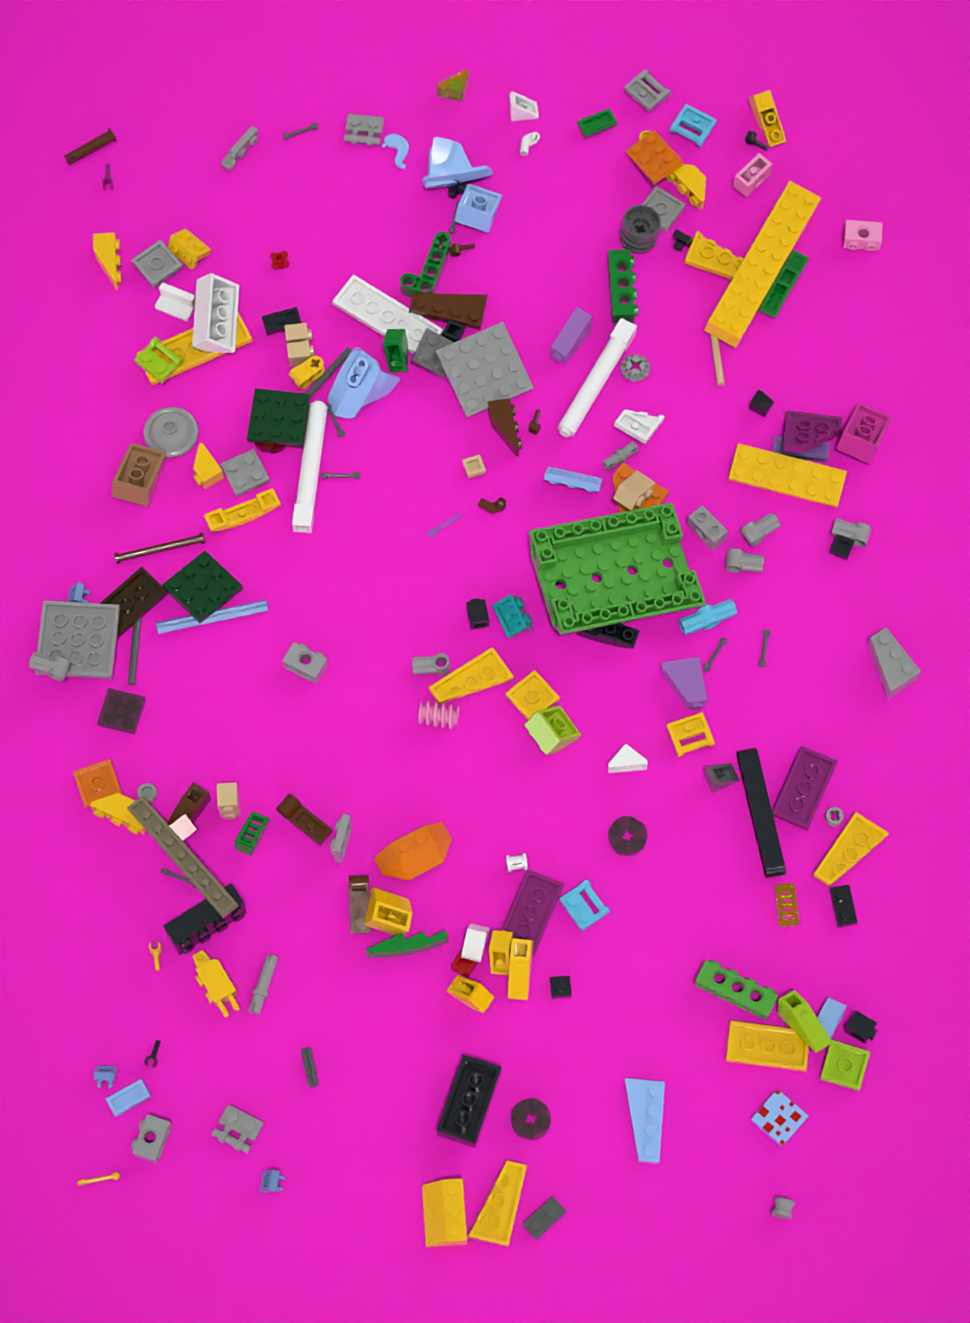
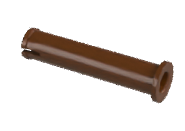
M109 128L107 132L64 155L65 160L69 159L66 162L70 166L72 163L113 140L117 141L116 137Z

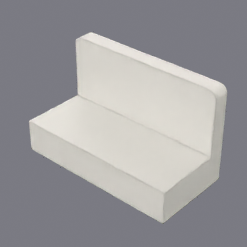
M162 282L159 287L160 297L155 305V309L188 321L195 308V295Z

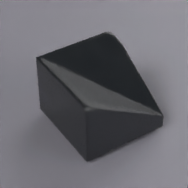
M449 319L441 336L452 342H457L462 339L466 326Z
M758 389L750 403L749 409L766 417L774 401Z

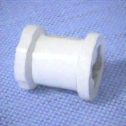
M526 853L511 857L506 855L508 873L512 870L528 869Z

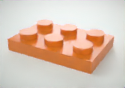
M655 130L626 150L629 158L654 185L684 164L682 159Z

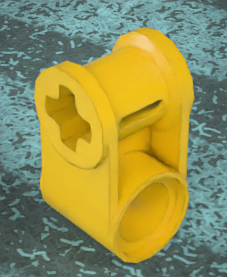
M312 356L289 372V376L300 390L307 388L325 372L322 358Z

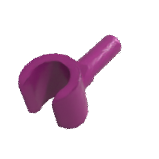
M105 164V178L102 180L104 190L106 184L111 185V190L114 188L113 181L110 178V164Z

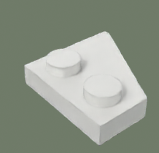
M624 409L615 421L614 426L646 444L664 421L665 416L660 414L658 417L648 416L646 412H634Z

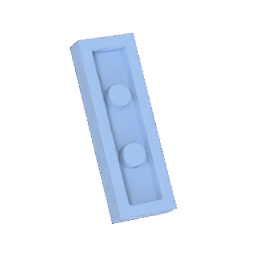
M549 466L544 480H548L552 484L562 483L570 488H584L588 492H599L603 479Z

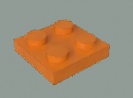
M110 759L73 771L85 809L91 807L90 804L93 801L117 793L122 794Z

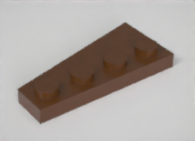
M413 293L409 312L446 322L450 319L466 327L480 330L487 295Z

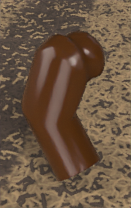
M481 498L478 506L493 514L503 511L506 508L507 502L504 498H498L496 502L492 503Z

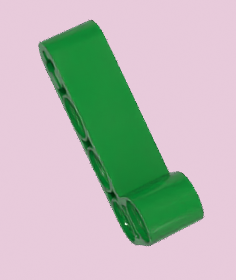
M439 232L435 235L420 276L411 273L401 276L400 290L403 295L412 298L413 293H435L451 249V238L448 233Z

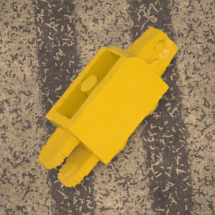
M203 950L194 954L193 959L198 974L195 978L200 987L204 985L208 992L205 995L210 1004L214 1002L216 1007L220 1008L224 1017L229 1016L228 1010L223 1005L228 1000L235 1011L239 1010L240 1008L234 999L238 994L219 960H210Z

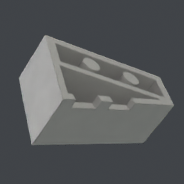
M886 627L870 638L868 647L888 700L918 680L921 671Z

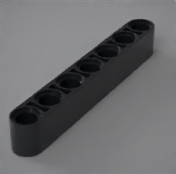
M757 748L737 751V761L765 877L771 878L786 875L784 858Z

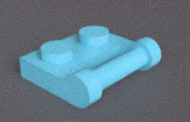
M685 104L673 122L670 132L678 133L695 142L697 146L702 147L716 125L717 119ZM682 123L701 133L700 137L680 127V124Z
M588 879L559 898L560 903L581 932L611 912L608 906L605 907L591 887L592 884ZM586 892L599 910L598 913L594 914L580 893Z

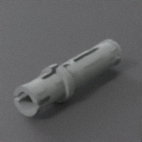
M266 955L256 989H253V998L248 1008V1011L253 1014L256 1012L257 1015H260L264 1000L268 997L267 991L277 961L279 960L274 955Z

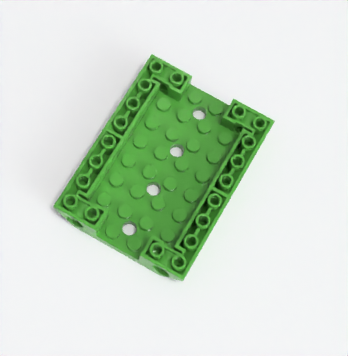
M673 503L529 530L531 559L552 625L561 635L706 605L695 570H689L680 543L683 533ZM663 561H669L672 567H665ZM634 568L637 574L631 575L627 569ZM598 575L601 578V581L595 582L592 580L591 576ZM555 583H563L565 589H558Z

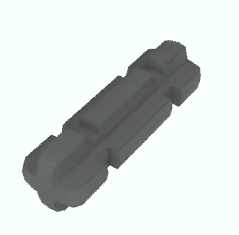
M310 1047L301 1049L306 1077H308V1086L316 1087L319 1085L316 1076L314 1059L312 1058V1049Z

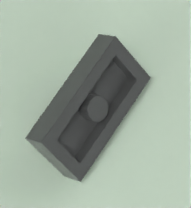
M552 1196L522 1226L537 1241L566 1213V1210Z

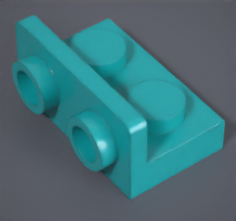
M510 594L492 605L508 638L511 639L526 629L529 631L534 629L531 624L533 620L524 609L525 604L521 597Z

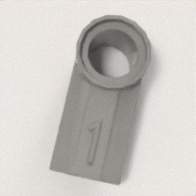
M770 513L757 522L752 521L746 524L740 532L751 547L763 541L765 536L780 528L781 524L777 516Z
M836 518L831 535L837 536L838 534L855 541V546L866 547L872 528L865 523L858 522L854 524Z
M729 549L727 551L725 569L733 573H738L742 570L762 573L764 556L747 554L740 549Z
M34 652L30 658L29 668L48 674L49 677L55 680L64 681L71 662L59 656L53 658Z
M439 653L435 656L412 657L413 675L438 674L443 676L450 672L449 657L444 653ZM439 662L446 663L444 667L437 666Z

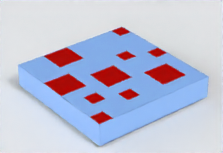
M777 1089L753 1116L751 1121L782 1147L808 1118V1115Z

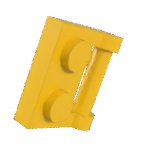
M703 712L666 724L677 757L684 756V753L705 746L711 747L715 745ZM701 734L705 736L704 739L684 746L680 744V741Z

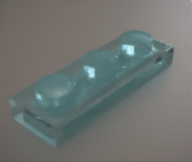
M774 436L772 452L798 459L828 462L830 442H824L803 453H792L783 451L784 437Z

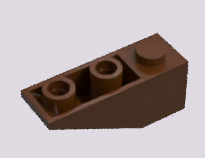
M510 398L488 401L491 427L514 455L519 456V449H522L521 438H517L516 432H519L518 422L514 421L513 416H516L515 405H511Z
M193 782L181 797L167 824L170 826L184 814L193 824L211 801L209 792Z

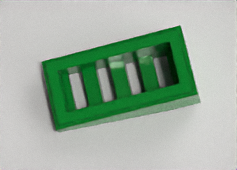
M252 811L234 841L235 849L252 856L266 829L269 818ZM252 821L261 823V826L252 823Z

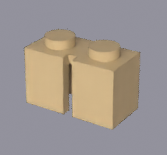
M307 323L285 325L289 366H297L314 356L313 346H309V340H312L311 329L307 330Z
M637 470L619 485L613 499L632 511L637 506L640 507L645 499H650L654 493L653 486L655 482Z
M236 782L217 783V806L221 818L226 820L240 817V794Z

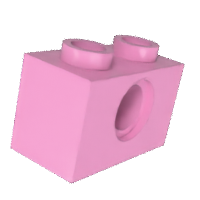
M759 153L735 175L733 187L747 198L771 175L773 164Z
M846 220L843 248L850 250L866 249L868 251L880 250L883 222Z

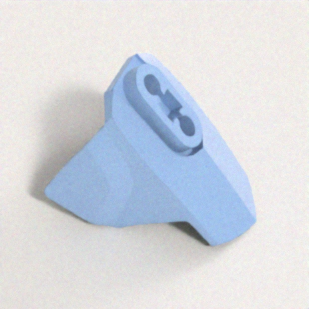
M434 137L433 146L430 148L428 176L423 177L422 183L426 189L453 186L457 182L461 183L491 176L493 171L486 165L473 168L460 143Z
M353 348L329 393L328 402L331 405V410L335 416L355 418L363 406L388 395L400 381V378L381 371L378 362L364 352L362 348Z

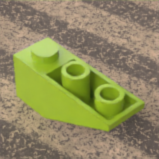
M795 990L779 999L777 1014L816 1053L832 1044L831 1039L809 1004Z

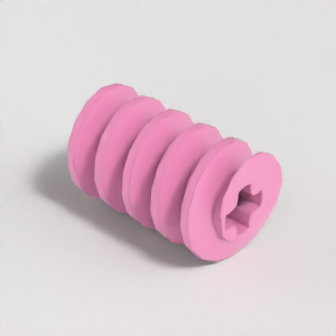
M421 701L418 722L422 724L426 719V724L430 725L433 721L435 727L441 722L442 728H445L448 723L449 729H453L458 723L460 706H457L456 710L453 711L452 705L445 709L444 703L438 708L437 702L430 707L429 701L426 702L425 706Z

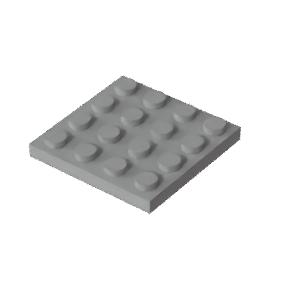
M503 322L436 350L439 361L466 419L487 410L488 401L513 399L534 389Z
M43 601L37 653L53 658L59 656L70 661L71 664L65 677L112 679L120 605ZM35 670V674H36V675H47V676H48V674H45V673H42V672H39V671H36V670Z

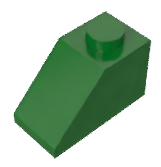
M387 329L383 346L389 371L408 372V340L405 329Z

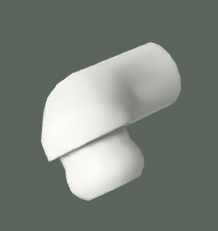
M537 132L529 133L522 138L520 155L527 156L529 147L538 142L540 135Z

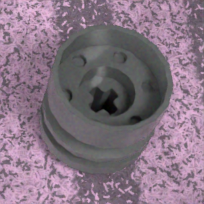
M635 205L625 212L620 231V241L626 249H630L634 253H645L655 246L661 227V218L658 212L647 205Z

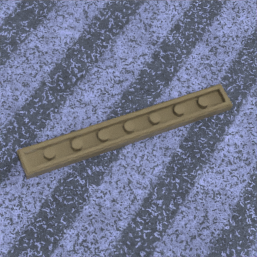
M143 796L127 807L128 811L222 918L238 907L237 902Z

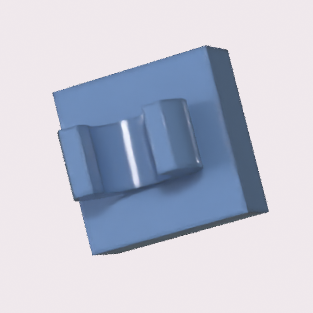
M77 582L70 587L67 602L88 603L87 600L82 598V595L87 596L90 594V591L84 589V584Z
M97 1065L94 1071V1080H98V1087L102 1086L103 1080L109 1082V1088L112 1087L117 1075V1066Z
M273 1169L263 1171L261 1192L283 1191V1188L277 1185L278 1180H285L284 1176L279 1175L280 1171Z

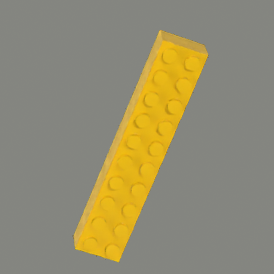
M792 181L788 182L711 315L704 331L737 348L775 278H777L816 210L821 197Z

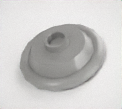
M177 407L161 408L151 414L145 422L143 431L147 446L166 452V457L168 458L182 456L190 451L196 443L199 433L197 422L191 413Z

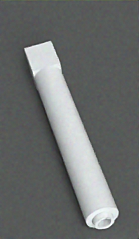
M620 318L610 335L609 342L558 425L559 433L562 436L573 437L623 352L628 349L634 339L637 325Z
M314 401L309 404L297 499L292 521L293 532L312 533L314 507L328 409L327 405L322 401Z

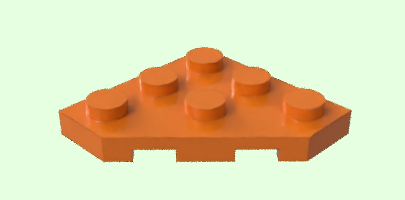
M623 462L612 476L615 493L619 485L636 471ZM655 483L653 486L654 493L650 499H645L640 507L637 506L633 510L661 505L669 495V491ZM617 502L619 513L631 511Z

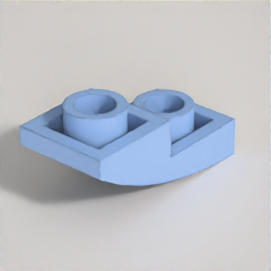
M828 998L817 1019L829 1038L832 1039L847 1005Z

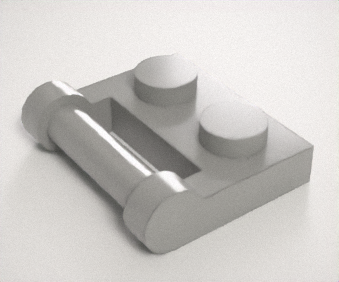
M647 69L643 70L624 86V91L648 112L652 111L663 100L669 98L672 93L668 88L665 89L657 82ZM643 81H647V82H648L653 88H655L660 94H657L655 91H653V90H652L647 84H645Z

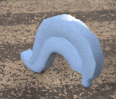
M394 133L387 135L383 140L384 144L382 147L388 146L397 149L395 164L398 168L405 169L406 165L402 163L409 151L407 140Z

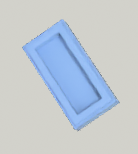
M139 1079L106 1098V1101L114 1116L118 1117L151 1098L142 1079Z

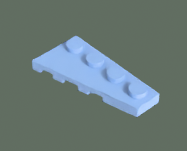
M625 1078L638 1162L659 1164L665 1082Z

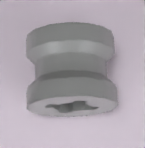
M775 1198L774 1203L776 1206L772 1210V1215L782 1219H792L791 1209L794 1208L795 1202L785 1198Z

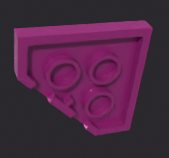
M787 410L783 451L803 453L840 435L842 417Z

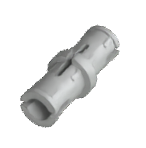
M631 441L620 450H615L614 454L602 461V464H604L603 466L607 471H610L621 462L624 463L628 457L638 452L639 449Z

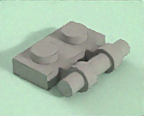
M348 114L346 133H352V135L345 134L344 141L351 142V144L365 143L367 146H373V144L380 145V138L374 136H382L384 117Z
M228 1104L219 1120V1124L225 1128L223 1131L215 1128L212 1136L218 1138V1141L221 1143L226 1142L234 1146L235 1150L248 1154L251 1146L245 1142L247 1139L256 1141L264 1126V1122ZM231 1130L240 1134V1138L236 1139L230 1136Z

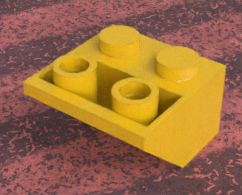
M373 887L364 925L393 935L400 933L404 935L407 933L412 918L410 900Z

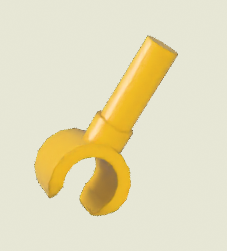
M159 941L157 949H152V944H149L150 952L154 958L155 971H160L159 954L162 952Z

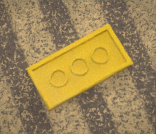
M730 1021L726 1061L806 1072L809 1045L792 1028Z

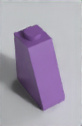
M578 306L574 310L551 346V356L555 361L566 365L589 337L592 330V316Z
M699 657L661 662V674L687 709L700 710L706 706L707 695Z

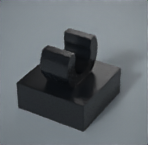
M677 229L673 233V237L676 239L673 245L674 249L681 252L684 245L691 246L693 242L692 237Z

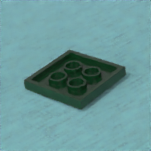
M255 388L247 441L303 447L310 394Z
M206 551L202 552L162 584V587L167 590L168 594L199 623L203 622L243 589L242 584Z

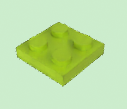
M831 1040L832 1044L829 1045L820 1080L860 1091L870 1051Z

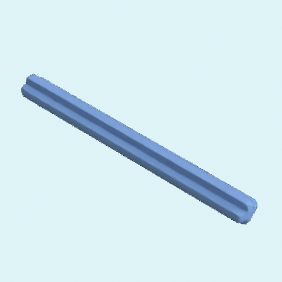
M266 600L219 609L201 623L191 615L156 623V629L158 633H164L268 611V604Z

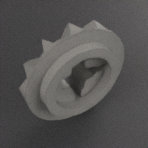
M632 353V355L626 356L621 363V372L630 381H641L649 375L650 364L647 358H644L641 354L634 355ZM632 364H640L639 370H637L636 368L632 369Z

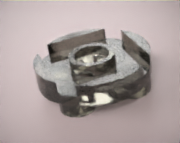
M620 817L613 822L609 829V844L618 855H635L645 847L647 829L641 821L639 822L634 817ZM625 832L633 834L630 840L623 839L622 836L625 835Z
M526 1099L519 1102L511 1113L512 1129L516 1135L524 1139L538 1140L546 1135L551 1125V1113L548 1107L538 1099ZM527 1115L536 1117L534 1120L535 1124L526 1123Z

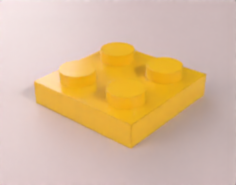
M535 670L505 693V696L527 720L537 711L550 708L560 700V697Z

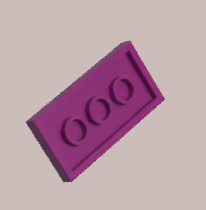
M802 746L774 807L773 816L808 831L838 761Z
M527 869L502 930L513 932V938L534 940L532 956H535L564 883Z

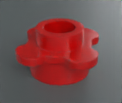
M286 251L270 254L273 262L271 264L272 268L283 269L289 266V261L287 260L288 253Z

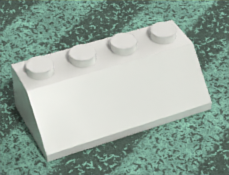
M212 273L197 279L192 347L212 353L235 352L239 297L238 284Z

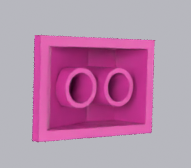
M858 402L836 449L862 462L871 464L892 417Z

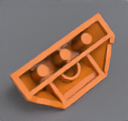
M443 822L424 825L390 843L374 857V861L383 876L410 881L444 863L452 838Z

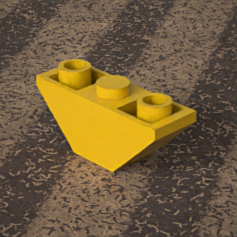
M683 164L666 176L669 182H673L677 186L681 194H685L689 198L690 203L694 207H697L700 211L703 209L706 177L695 165Z
M117 793L91 802V809L97 817H107L111 819V823L117 826L122 824L128 827V830L134 834L141 833L145 835L146 830L127 809L135 800Z

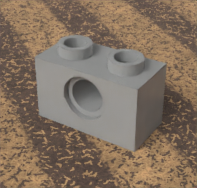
M703 505L688 516L687 526L712 551L726 541L728 530Z
M293 642L282 660L283 668L315 684L319 682L328 666L325 655L320 652L314 653L306 645ZM304 659L311 660L309 664L301 663Z
M147 1114L146 1119H142L140 1122L139 1130L141 1132L139 1137L134 1139L131 1146L134 1156L158 1164L172 1128L171 1123ZM149 1134L156 1135L152 1143L145 1142Z

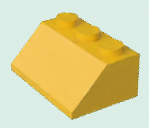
M463 1178L440 1180L422 1185L426 1247L467 1244Z

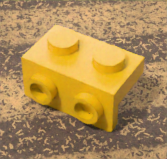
M186 228L171 235L167 246L174 256L192 270L195 269L199 260L209 256L211 252L208 246Z

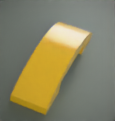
M272 488L256 494V498L223 511L220 508L204 514V518L211 532L222 531L253 521L276 509L281 503Z

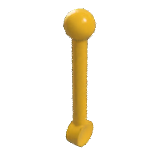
M114 1172L112 1175L79 1180L77 1184L82 1186L108 1179L117 1180L120 1178V1174Z

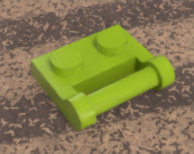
M154 337L134 361L163 384L183 363L184 358L176 355L163 345L159 338ZM157 348L173 362L169 365L153 351Z

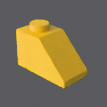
M200 443L193 469L195 475L193 478L198 485H202L204 489H207L222 480L224 476L222 469L203 443Z
M493 930L489 946L491 974L509 975L513 932Z
M459 975L455 977L446 990L450 995L471 1009L484 1013L494 999V996L480 983Z

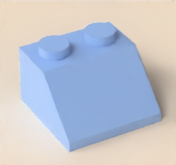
M468 183L458 204L455 222L489 233L502 195Z

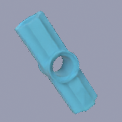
M728 599L714 606H703L696 613L679 619L678 622L682 633L686 636L703 628L705 630L711 629L721 621L737 615L738 612L735 603Z

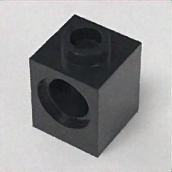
M475 598L470 600V602H466L470 630L489 627V616L485 599Z
M856 1011L844 1032L866 1044L867 1040L870 1039L872 1041L878 1030L875 1029L877 1022Z

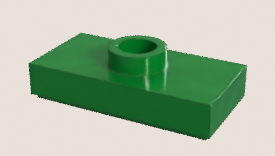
M609 108L578 120L577 125L584 138L617 126V121Z

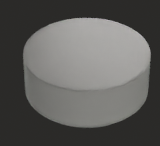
M144 783L138 788L137 795L139 798L143 796L149 803H152L157 798V790L153 784Z

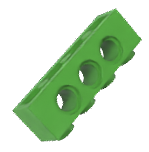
M705 960L694 986L766 1021L778 997L773 989L769 987L763 988L757 985V982L751 978L744 979L739 976L738 972L732 969L726 970L713 960H710V962ZM715 976H721L724 979V982L718 984L714 981L713 978ZM739 985L742 991L734 992L732 986ZM753 993L758 994L760 1000L753 1001L750 995Z

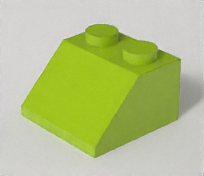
M560 705L537 711L525 723L529 734L535 739L541 751L546 755L557 753L582 736Z

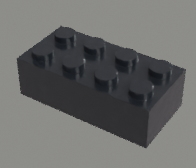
M231 883L225 886L224 889L237 902L238 907L226 917L222 918L205 899L163 925L167 937L179 955L191 952L198 943L203 944L207 942L214 933L223 932L227 929V925L233 921L238 922L245 917L244 914L247 912L244 902Z
M463 1054L437 1128V1136L476 1148L502 1073V1067Z

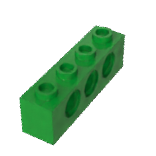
M630 249L608 250L612 324L618 323L620 318L634 323L635 316H638V305H634V299H637V289L633 288V283H636L635 272H632L634 256H631Z

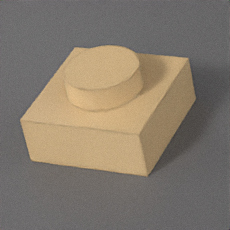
M480 454L462 460L468 479L486 474Z

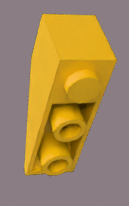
M768 90L748 97L753 115L769 147L786 142L771 91Z
M115 232L93 234V250L96 260L115 289H119V282H122L121 271H118V266H121V257L117 255V250H120V239H116Z
M512 938L508 998L528 1000L534 940Z

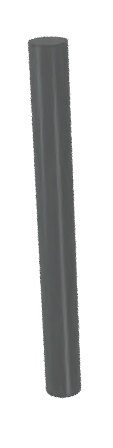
M347 347L304 394H310L311 398L347 359L352 350Z
M141 619L137 620L133 625L128 685H135Z

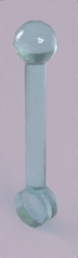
M457 512L454 517L439 527L430 529L428 531L429 537H434L436 532L456 519H461V513Z

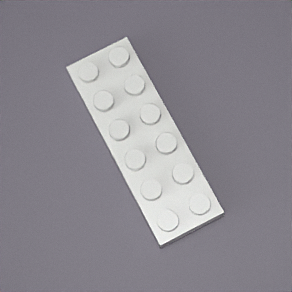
M354 274L332 301L334 306L384 337L387 329H405L408 351L413 355L425 329L428 328L439 335L443 332L442 328L421 315L410 313L409 308Z

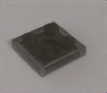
M108 688L97 725L135 735L146 698Z

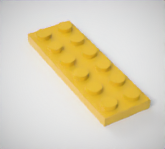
M238 312L235 349L253 342ZM193 328L161 342L176 355L184 358L183 363L169 378L226 354L204 352L192 347ZM157 348L153 351L169 365L173 362ZM145 371L152 386L160 383Z
M738 443L728 480L837 508L847 471Z

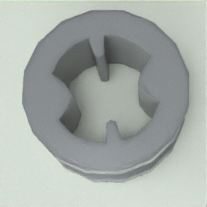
M832 807L825 815L826 823L836 827L841 824L844 814L841 809ZM831 813L833 815L834 813L838 814L837 821L836 819L834 821L830 819Z

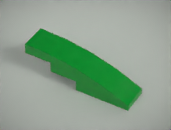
M795 250L791 252L786 264L783 265L778 277L775 278L759 308L760 312L773 318L777 317L809 261L808 256Z
M445 930L429 938L426 937L423 931L406 940L403 933H400L366 949L368 958H390L411 955L449 942Z

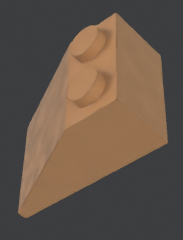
M130 443L112 481V497L148 507L156 488L166 452Z

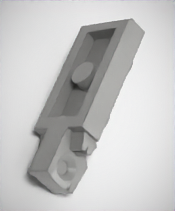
M254 126L249 128L229 150L230 153L221 161V166L228 171L236 166L238 158H243L247 153V149L250 146H254L258 141L257 128Z

